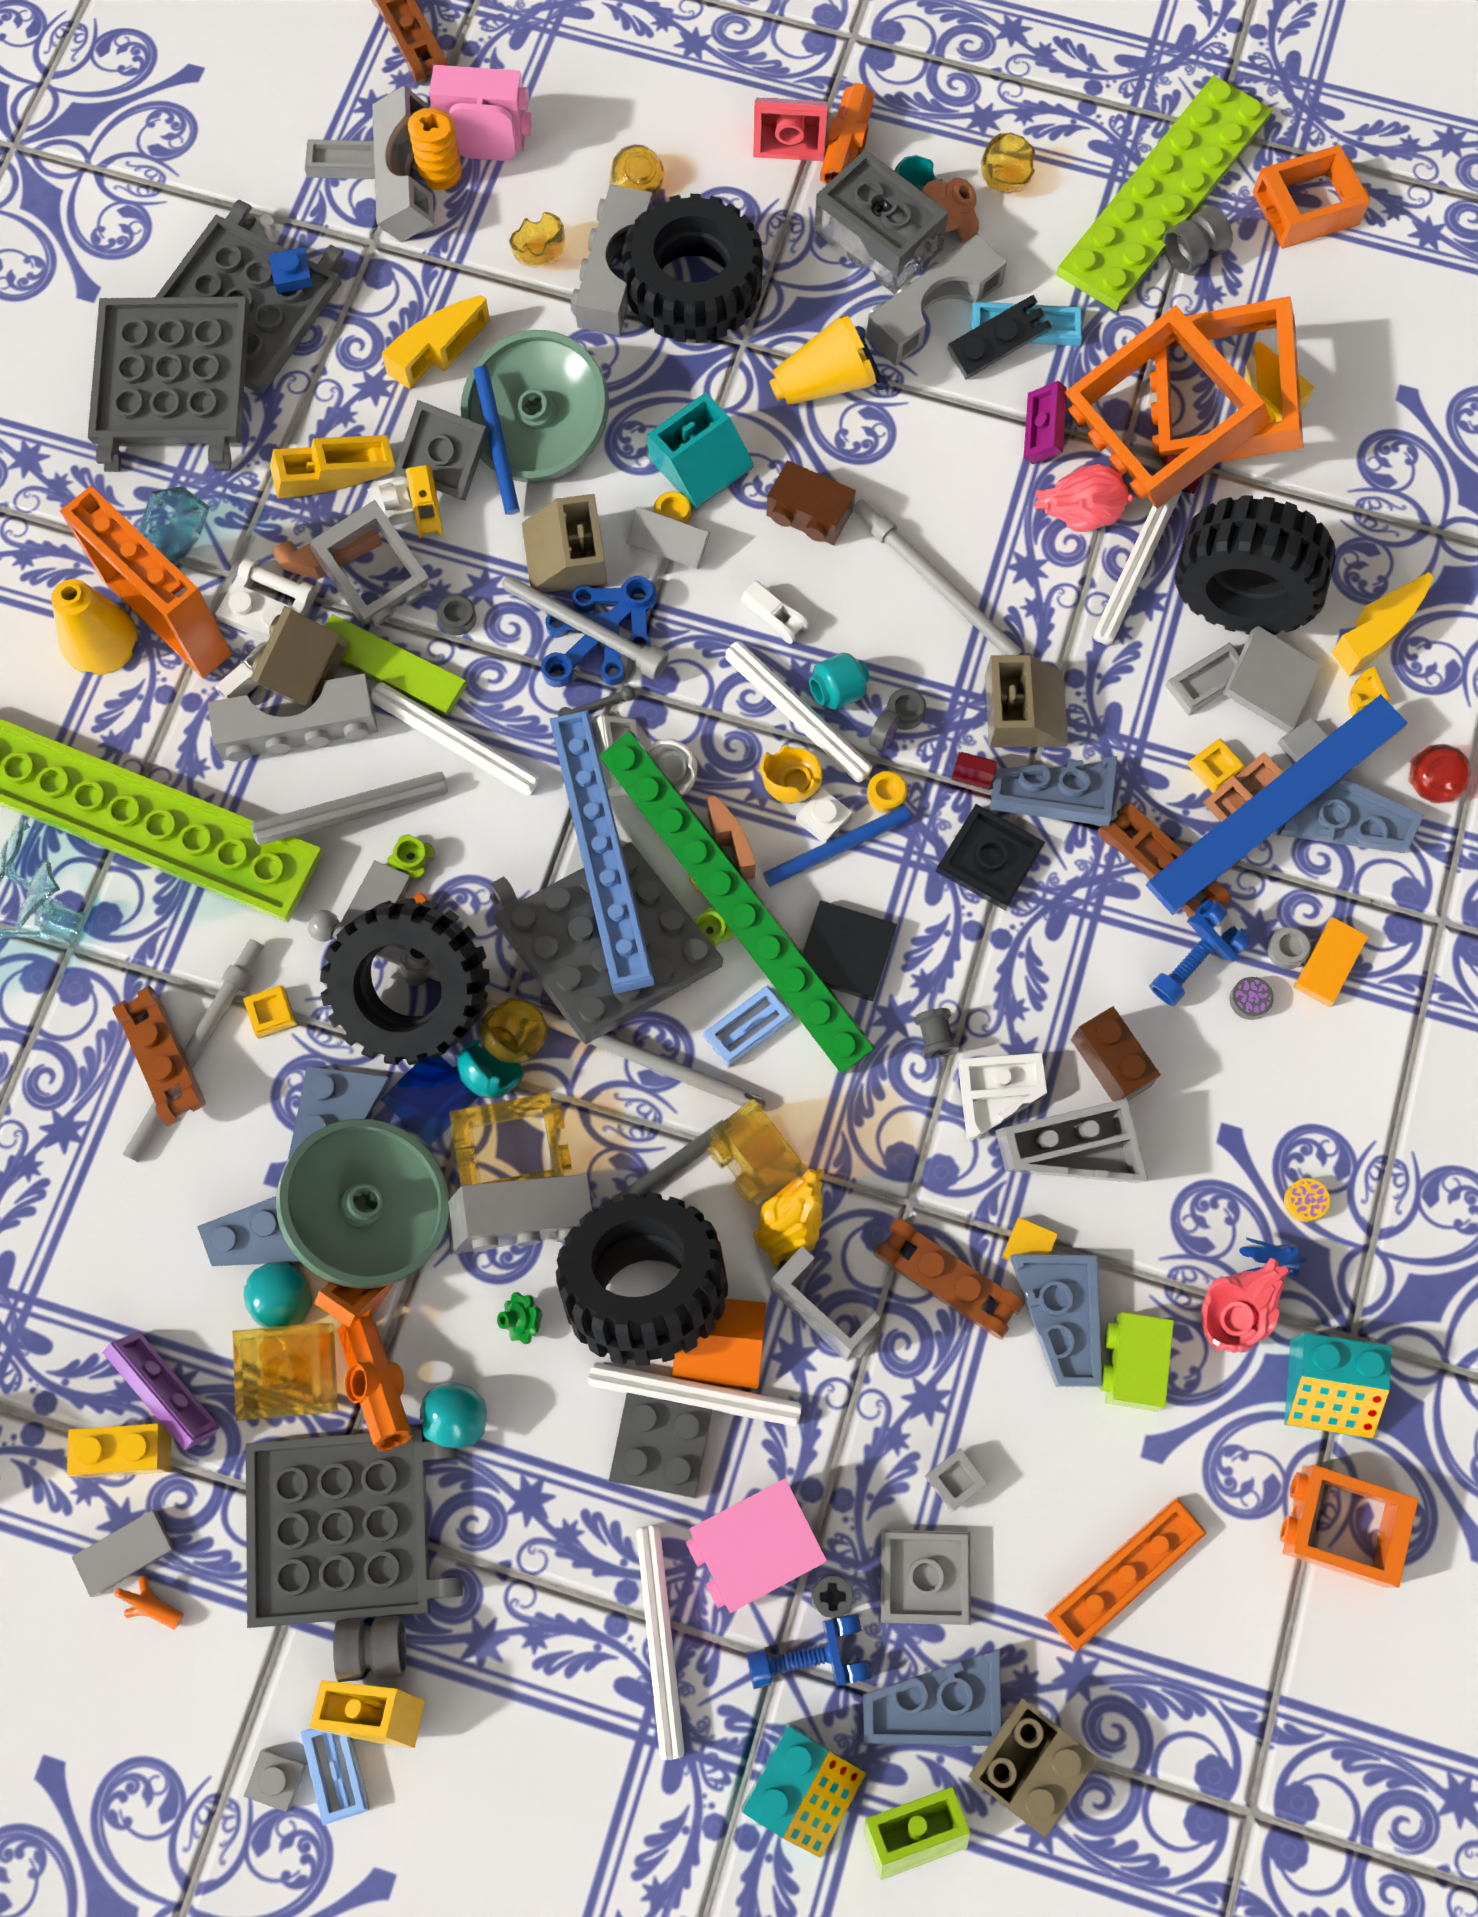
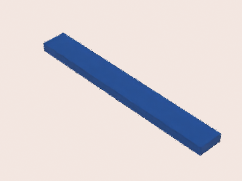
M1380 694L1151 878L1145 886L1174 915L1401 731L1408 722Z

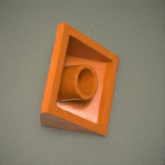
M724 1299L725 1310L719 1320H714L715 1329L705 1339L700 1336L697 1339L698 1346L685 1354L681 1350L674 1354L672 1377L714 1386L758 1390L766 1303Z

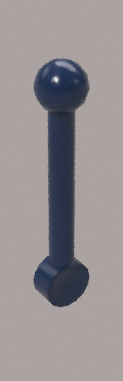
M855 326L863 343L866 359L870 360L877 383L874 384V387L878 390H884L888 386V380L885 376L881 375L864 340L865 329L861 326Z

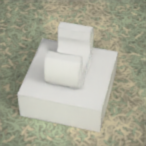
M392 478L377 482V487L367 489L371 502L375 500L392 525L415 519L404 479L393 482Z

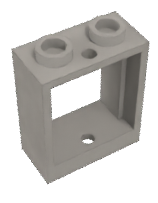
M375 500L310 540L311 553L363 627L371 622L375 626L382 624L393 616L394 612L392 609L404 601L407 605H410L426 594L424 588L428 585V575ZM375 527H378L412 577L369 605H366L332 555Z

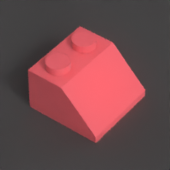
M756 97L754 106L753 157L824 161L828 102Z

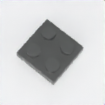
M417 400L393 473L407 478V468L431 465L436 490L466 501L490 428Z
M627 1393L609 1481L695 1499L712 1409Z

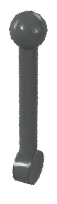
M624 686L619 693L574 709L563 707L558 711V717L586 710L589 712L622 699L631 701L635 697V690L631 686Z

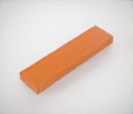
M1174 1498L1044 1616L1072 1650L1077 1652L1204 1537L1207 1532L1179 1499Z

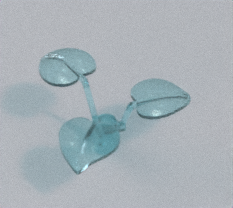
M21 818L0 851V882L6 875L27 890V898L23 901L16 926L22 928L30 916L37 910L34 925L40 927V931L0 929V940L4 937L39 938L48 941L51 935L73 944L82 930L85 913L64 906L62 902L51 898L55 892L60 890L53 878L51 863L44 860L30 883L15 872L14 860L19 853L23 833L30 828L28 822Z

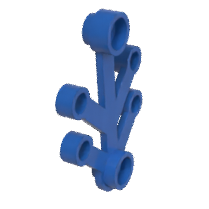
M633 576L627 579L621 588L592 589L589 586L583 585L573 591V605L580 612H589L596 604H617L608 613H582V615L619 635V625L631 614L633 635L629 640L635 644L641 642L651 647L650 638L647 636L646 612L651 610L657 602V589L650 580L643 576ZM635 594H642L645 596V598L641 600H634L632 599V596ZM583 595L591 598L585 603L578 601V598ZM549 614L545 619L547 632L552 637L560 638L565 636L569 630H577L566 623L560 628L552 627V622L559 619ZM585 634L565 654L555 652L547 655L541 663L544 681L552 687L567 685L573 678V669L601 642ZM604 644L605 662L601 666L602 679L608 685H618L625 677L624 666L620 661V653ZM610 668H616L620 671L616 676L606 674V671ZM555 670L565 672L561 677H553L551 675Z

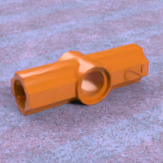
M854 83V85L845 88L838 115L832 118L827 138V151L820 171V181L826 185L864 151L869 127L868 121L875 98V93L871 92L865 84Z
M372 1316L360 1317L350 1328L342 1324L337 1332L349 1367L345 1377L346 1394L352 1403H360L373 1446H376L377 1451H389L397 1446L406 1444L413 1435L400 1398L404 1388L402 1369L397 1363L388 1362Z

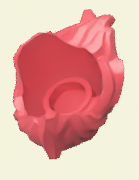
M1095 464L1080 467L1075 472L1061 478L1054 488L1036 490L1035 496L1038 500L1034 506L1036 510L1045 509L1046 514L1066 522V526L1073 531L1084 532L1098 529L1105 525L1115 524L1121 518L1126 504L1134 501V496L1129 494L1128 486L1124 484L1123 477L1119 472L1109 466Z
M1270 1258L1257 1271H1243L1215 1279L1208 1286L1209 1291L1205 1296L1201 1309V1325L1204 1329V1336L1215 1350H1226L1232 1353L1247 1352L1254 1348L1257 1342L1266 1339L1272 1333L1280 1314L1278 1306L1284 1287L1282 1279L1289 1274L1288 1268L1285 1266L1279 1267L1278 1261Z

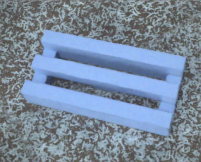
M767 985L703 1032V1037L708 1043L710 1042L713 1050L722 1057L723 1062L729 1068L793 1020V1015L769 985ZM766 999L770 1001L771 1004L722 1041L718 1039L717 1036ZM775 1012H779L780 1015L734 1050L731 1052L727 1050V1048Z
M311 1728L301 1731L322 1825L368 1811L370 1806L353 1738L339 1735L356 1804L350 1806L333 1734ZM322 1735L340 1809L332 1812L315 1737Z

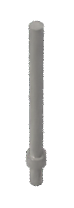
M863 499L856 502L852 510L872 528L870 533L881 543L886 542L1004 655H1023L1024 651L896 531L897 526L887 516L881 517Z
M249 939L234 966L229 965L221 978L224 981L223 985L184 1049L191 1069L196 1064L238 990L243 991L251 976L248 973L264 948L259 942ZM153 1101L123 1152L124 1156L136 1162L140 1159L161 1123V1119L156 1112L155 1101Z

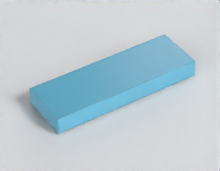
M973 301L971 330L1016 304ZM1034 305L1026 310L1030 314L1036 309L1042 308L1045 313L1044 317L1033 323L1035 327L1048 320L1052 325L1051 330L1029 344L1081 345L1082 307Z

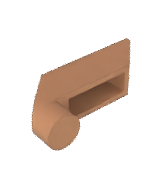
M372 529L333 554L332 557L339 567L381 546L382 542L378 531ZM285 541L277 545L273 550V555L280 566L291 573L318 579L327 575L311 553L310 543L297 550L292 541Z

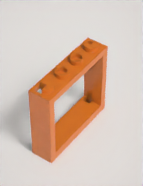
M1291 296L1186 316L1207 340L1277 327L1283 421L1269 423L1219 462L1304 448L1296 326ZM1176 340L1151 358V361L1155 360L1156 370H1150L1149 372L1152 393H1157V402L1151 403L1153 425H1158V435L1152 436L1154 456H1161L1163 465L1168 454L1179 456L1207 435L1173 440L1169 348L1180 346Z
M1176 305L1065 391L1071 404L1067 412L1072 416L1077 426L1081 427L1085 424L1089 428L1090 432L1087 435L1094 446L1100 452L1106 448L1111 454L1108 460L1115 471L1119 472L1122 476L1127 473L1133 480L1129 485L1137 497H1140L1142 500L1147 497L1156 509L1271 422L1265 402ZM1176 340L1238 408V411L1151 476L1091 405Z
M89 486L60 510V513L101 580L202 679L206 678L232 655L199 589L92 486ZM185 587L187 589L180 597L174 596L182 588Z

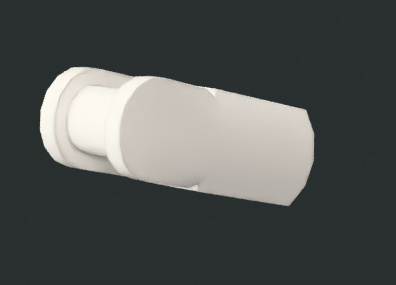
M754 581L741 597V602L766 622L789 644L796 640L795 635L800 630L805 631L809 627V623L801 613L785 604L759 581ZM782 616L788 619L785 624L779 620Z
M267 642L257 645L242 663L215 685V689L221 697L227 699L248 695L260 685L250 679L253 674L252 665L257 654L260 651H264Z

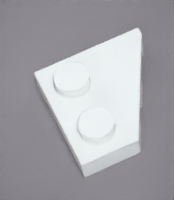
M1042 1053L959 1059L958 1069L967 1141L978 1138L1039 1101L1047 1094Z

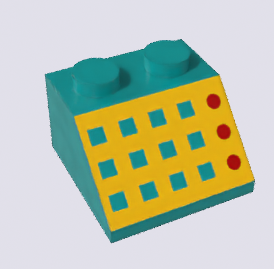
M1302 1333L1292 1338L1290 1342L1284 1425L1373 1439L1390 1389L1392 1346L1311 1333Z
M787 1723L741 1807L742 1813L781 1838L822 1858L866 1772Z

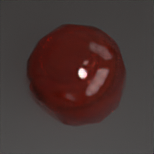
M1448 744L1429 745L1410 760L1411 766L1408 781L1421 798L1434 804L1451 803L1467 791L1472 774L1471 765L1467 756L1459 748Z

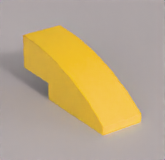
M482 295L459 301L429 315L397 337L382 352L387 375L408 389H411L433 364L446 371L490 322L487 299Z
M387 435L313 438L311 447L273 449L270 463L277 499L307 496L351 487L391 473L395 468Z
M1430 572L1366 605L1354 623L1357 628L1342 635L1331 653L1348 676L1353 675L1370 664L1402 632L1428 592L1434 578Z

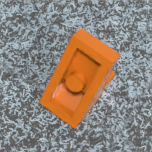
M329 1282L319 1291L314 1304L350 1328L360 1317L373 1316L394 1284L380 1288L355 1289Z

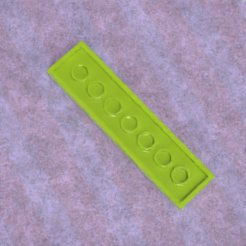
M1213 75L1061 262L1056 275L1117 312L1164 253L1166 245L1162 239L1164 232L1183 220L1191 219L1268 122L1273 109Z

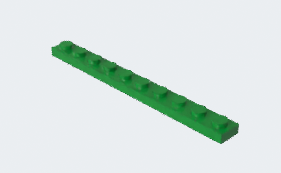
M631 731L624 734L599 756L838 1071L841 1074L846 1073L876 1049L636 735Z

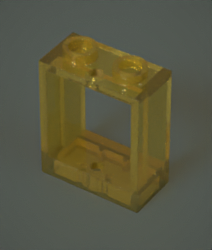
M550 1093L449 1111L461 1186L566 1176L565 1170L572 1169L568 1144L560 1145L558 1130L565 1128L561 1104L553 1105ZM543 1115L552 1169L481 1183L473 1128Z

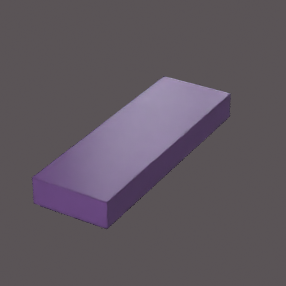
M139 1331L111 1342L102 1352L184 1451L211 1438L220 1428L212 1416Z

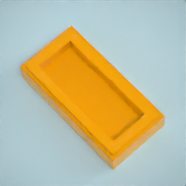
M1331 917L1293 987L1330 1007L1337 998L1368 936Z

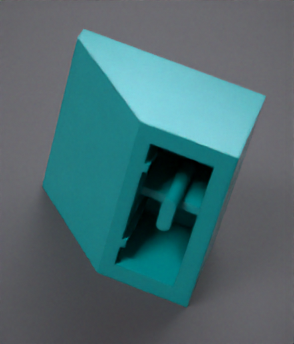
M706 392L647 434L648 459L680 493L689 499L695 509H698L754 468V463L731 418Z

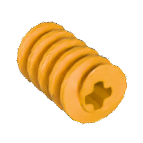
M423 108L416 111L409 118L407 125L417 173L424 179L425 184L430 189H449L457 184L462 175L453 120L447 113L436 108Z

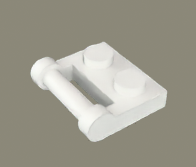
M245 558L239 566L235 581L215 615L218 621L268 642L271 623L277 615H281L284 606L306 617L316 598L317 587L307 582L299 584L261 568L257 561ZM255 581L295 598L292 606H289L255 592L250 588Z

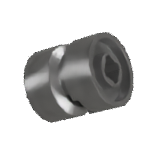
M1208 206L1194 214L1191 221L1183 220L1164 232L1162 238L1163 243L1166 244L1164 252L1175 270L1187 274L1204 264L1207 259L1211 260L1231 248L1233 243L1231 225L1220 209L1215 206Z
M402 1615L376 1617L371 1626H368L362 1619L336 1621L333 1636V1661L338 1682L366 1679L369 1671H372L377 1679L404 1676L407 1648L405 1624Z

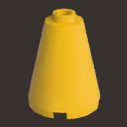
M845 314L835 319L772 370L775 378L770 380L769 384L778 402L784 399L787 405L867 388L877 383L870 360L866 359L863 351V343L848 315Z
M69 579L58 584L53 590L51 601L59 648L65 660L74 669L80 672L81 670L92 672L94 675H104L117 671L131 659L135 641H138V632L131 616L120 606L81 580Z

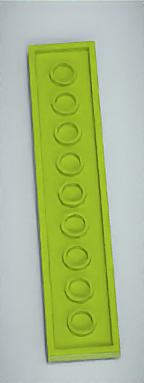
M0 719V806L289 923L324 854L321 847L293 836L257 845L251 830V824L256 822L254 820Z

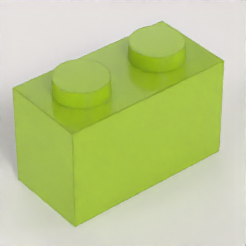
M1121 1312L1114 1317V1322H1108L1104 1345L1105 1348L1111 1349L1109 1366L1103 1365L1102 1386L1100 1387V1391L1106 1392V1404L1155 1412L1166 1407L1174 1320Z
M953 1786L865 1818L864 1835L881 1880L966 1849L971 1834Z

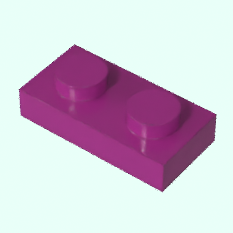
M1059 381L1028 393L1023 458L1031 464L1063 453L1066 411L1065 391H1067V387Z

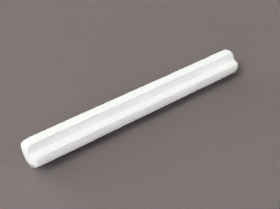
M1181 491L1158 509L1154 505L1152 506L1093 634L1095 641L1104 645H1111Z
M736 641L726 650V660L853 780L860 783L870 775L872 764L742 642Z
M380 682L371 691L370 696L374 704L521 793L531 795L537 788L539 777L535 773L387 684Z
M597 1362L592 1364L588 1377L589 1385L596 1388L626 1394L632 1393L789 1426H797L800 1420L802 1407L796 1401Z
M644 1526L637 1529L636 1535L659 1752L662 1760H673L683 1757L685 1751L661 1532L658 1526Z

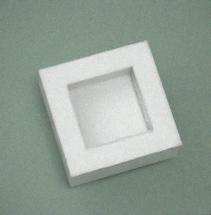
M821 788L796 815V822L824 844L830 841L851 819L852 811L825 789Z

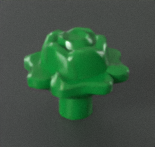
M514 1292L511 1295V1300L506 1301L504 1304L505 1311L498 1314L497 1324L501 1329L509 1330L511 1341L519 1340L523 1344H529L532 1336H536L539 1332L543 1315L541 1309L536 1306L532 1295L523 1296L519 1292Z

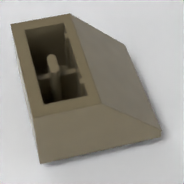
M595 494L557 498L521 523L530 587L541 593L575 589L583 585L590 587L607 584Z
M284 606L281 615H277L271 623L269 629L270 638L264 651H260L254 659L252 665L253 674L250 679L276 695L308 709L320 697L325 680L335 678L351 643L334 631Z
M991 655L985 673L989 747L1067 746L1068 731L1063 671L1031 655Z
M1021 1698L968 1777L1038 1834L1046 1838L1098 1758Z

